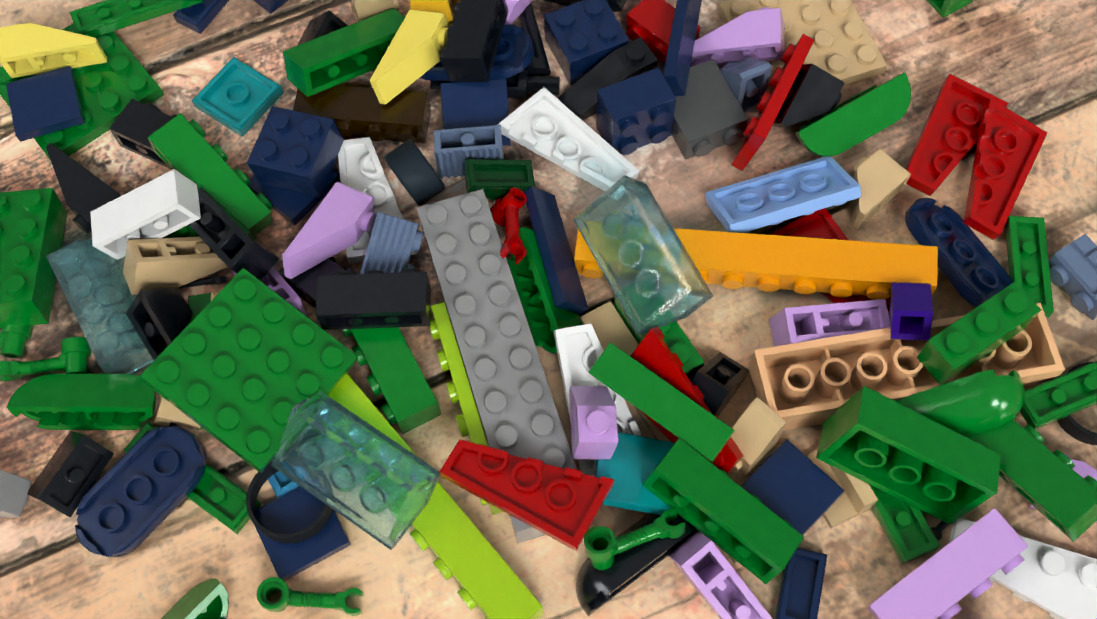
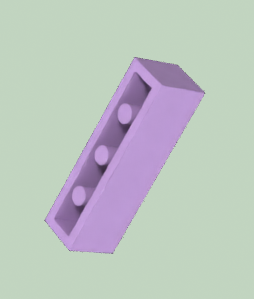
M994 508L871 603L867 609L875 619H950L962 610L957 602L968 593L976 599L993 585L989 577L1001 569L1006 575L1024 561L1020 553L1029 546Z

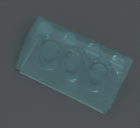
M624 175L573 219L637 334L641 335L649 332L651 328L657 326L660 328L684 319L714 297L647 184Z
M77 240L46 256L99 366L107 374H131L154 361L126 315L137 295L131 294L123 274L125 256L117 260L93 247L92 240Z
M321 391L293 406L280 440L282 446L271 466L390 550L398 544L427 505L440 477L438 470Z

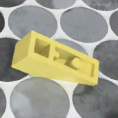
M409 10L369 80L380 104L386 105L440 62L441 50L446 46L449 28L444 13Z
M34 23L0 27V63L11 78L46 73L67 66L77 68L107 63V56L94 37Z

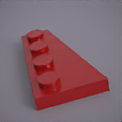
M949 74L942 84L905 168L911 174L907 185L931 196L978 140L983 105L990 98L1004 107L1009 103Z

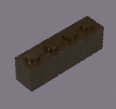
M341 85L333 86L309 97L297 89L293 111L334 119L343 139L370 137L371 141L391 140L404 143L411 139L414 143H426L431 116L428 92L403 90L385 105L379 103L373 88Z

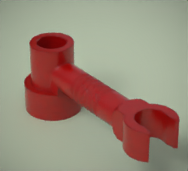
M513 187L503 198L496 200L490 207L494 222L505 227L506 239L503 247L500 249L501 258L504 259L511 252L515 257V264L518 265L527 254L526 248L519 236V210L527 202V196L519 188Z

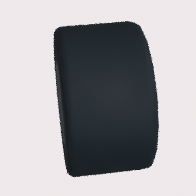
M408 139L385 156L386 163L417 205L424 204L445 188L440 177L411 139Z

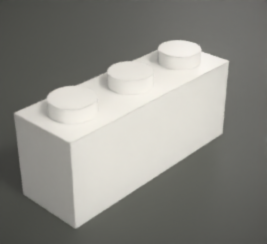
M173 169L91 211L93 247L118 260L126 255L128 240L163 238L201 219L197 184Z

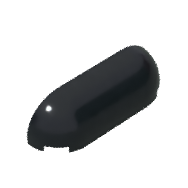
M648 513L618 536L628 534V532L635 531L636 529L639 530V528L653 523L661 515ZM678 514L677 519L669 521L667 524L676 526L680 523H685V533L679 538H657L649 542L647 541L642 545H636V547L631 549L629 548V550L614 555L613 565L606 570L594 568L590 558H588L580 568L576 580L577 598L587 616H590L668 557L672 551L698 529Z

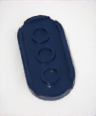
M505 24L489 80H500L515 76L531 63L534 56V46L529 34L524 33L522 28L516 25ZM441 61L420 77L429 81H450L446 68L442 67Z
M931 198L916 200L906 211L905 221L907 227L920 245L938 247V268L966 301L977 308L1013 283L1005 269L970 227L963 223L964 220L952 208L946 205L940 208L934 205L937 201Z
M175 426L159 427L146 433L80 501L76 515H79L77 519L78 525L75 524L76 535L80 543L88 551L106 557H119L135 550L201 481L206 468V453L201 441L193 433Z

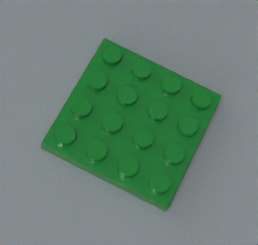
M74 23L62 29L64 31L77 33ZM114 32L94 37L107 56V63L72 68L75 73L85 123L34 138L49 159L46 146L50 143L70 156L109 131L111 125L131 99L146 104L147 102L152 103L164 95L160 86ZM2 66L0 67V95L10 107L6 84L35 75L11 78Z
M242 268L140 375V378L145 384L261 473L358 360V356Z

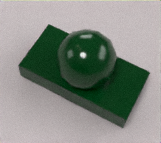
M465 159L463 164L467 193L483 189L486 198L490 201L496 202L498 198H503L513 187L519 188L523 192L531 186L535 187L531 160Z

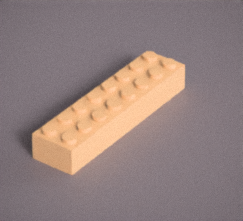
M1036 303L1041 311L1026 329L949 382L994 369L996 376L1008 375L1014 370L1020 374L1024 389L1027 390L1059 377L1065 371V367L1041 303ZM963 316L932 320L930 339ZM890 328L754 350L748 366L756 397L761 399L787 422L783 431L823 424L826 419L863 386L877 391L894 401L940 386L917 359L927 341L891 339Z

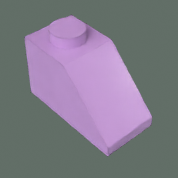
M570 386L569 399L573 459H611L618 444L616 405L607 386Z

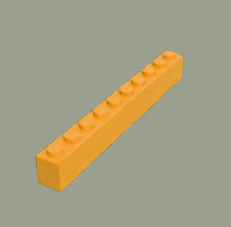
M579 222L574 256L578 274L592 279L612 276L623 281H634L637 278L647 277V279H651L659 284L679 281L687 282L689 285L697 287L707 284H718L728 289H740L745 286L758 287L759 290L765 292H774L779 289L794 290V292L803 295L815 292L830 293L835 297L864 295L872 300L891 297L892 282L931 284V294L933 297L937 288L938 277L937 246Z

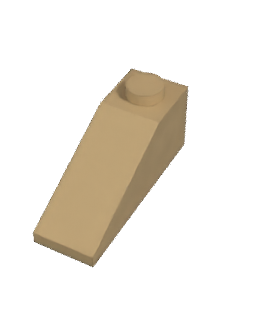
M201 237L128 240L123 274L131 294L138 295L140 290L169 287L179 288L228 266Z

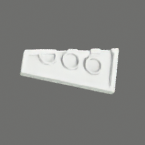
M545 87L498 124L501 125L502 135L614 197L638 177L639 170Z
M370 137L344 140L338 154L340 183L374 198V213L376 215L377 212H382L403 219ZM373 228L370 232H364L356 244L346 249L349 264L364 261Z
M592 324L553 331L570 424L569 387L606 386L588 373L604 351ZM607 387L616 405L618 432L641 436L636 421L633 420L625 399ZM577 459L578 468L583 474L595 475L596 459Z
M963 518L953 522L949 543L976 522ZM1020 536L1029 546L1020 553L1024 561L1006 575L999 569L989 577L992 583L994 581L1013 591L1014 596L1025 602L1030 601L1050 613L1049 616L1055 619H1097V559Z

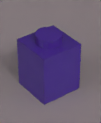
M892 282L889 308L891 339L928 341L930 339L933 317L931 284Z

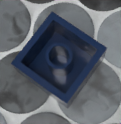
M583 0L544 14L545 39L570 86L575 84L612 51L629 43L628 37L606 0Z
M660 68L597 90L596 128L600 136L622 155L631 154L638 148L651 143H661L672 135L676 97Z
M272 106L247 164L259 183L321 197L344 140L334 119Z

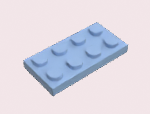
M826 156L705 192L707 206L727 232L749 233L751 230L768 225H777L784 220L801 215H810L815 211L831 206L843 205L847 201L860 198L861 186L831 156Z

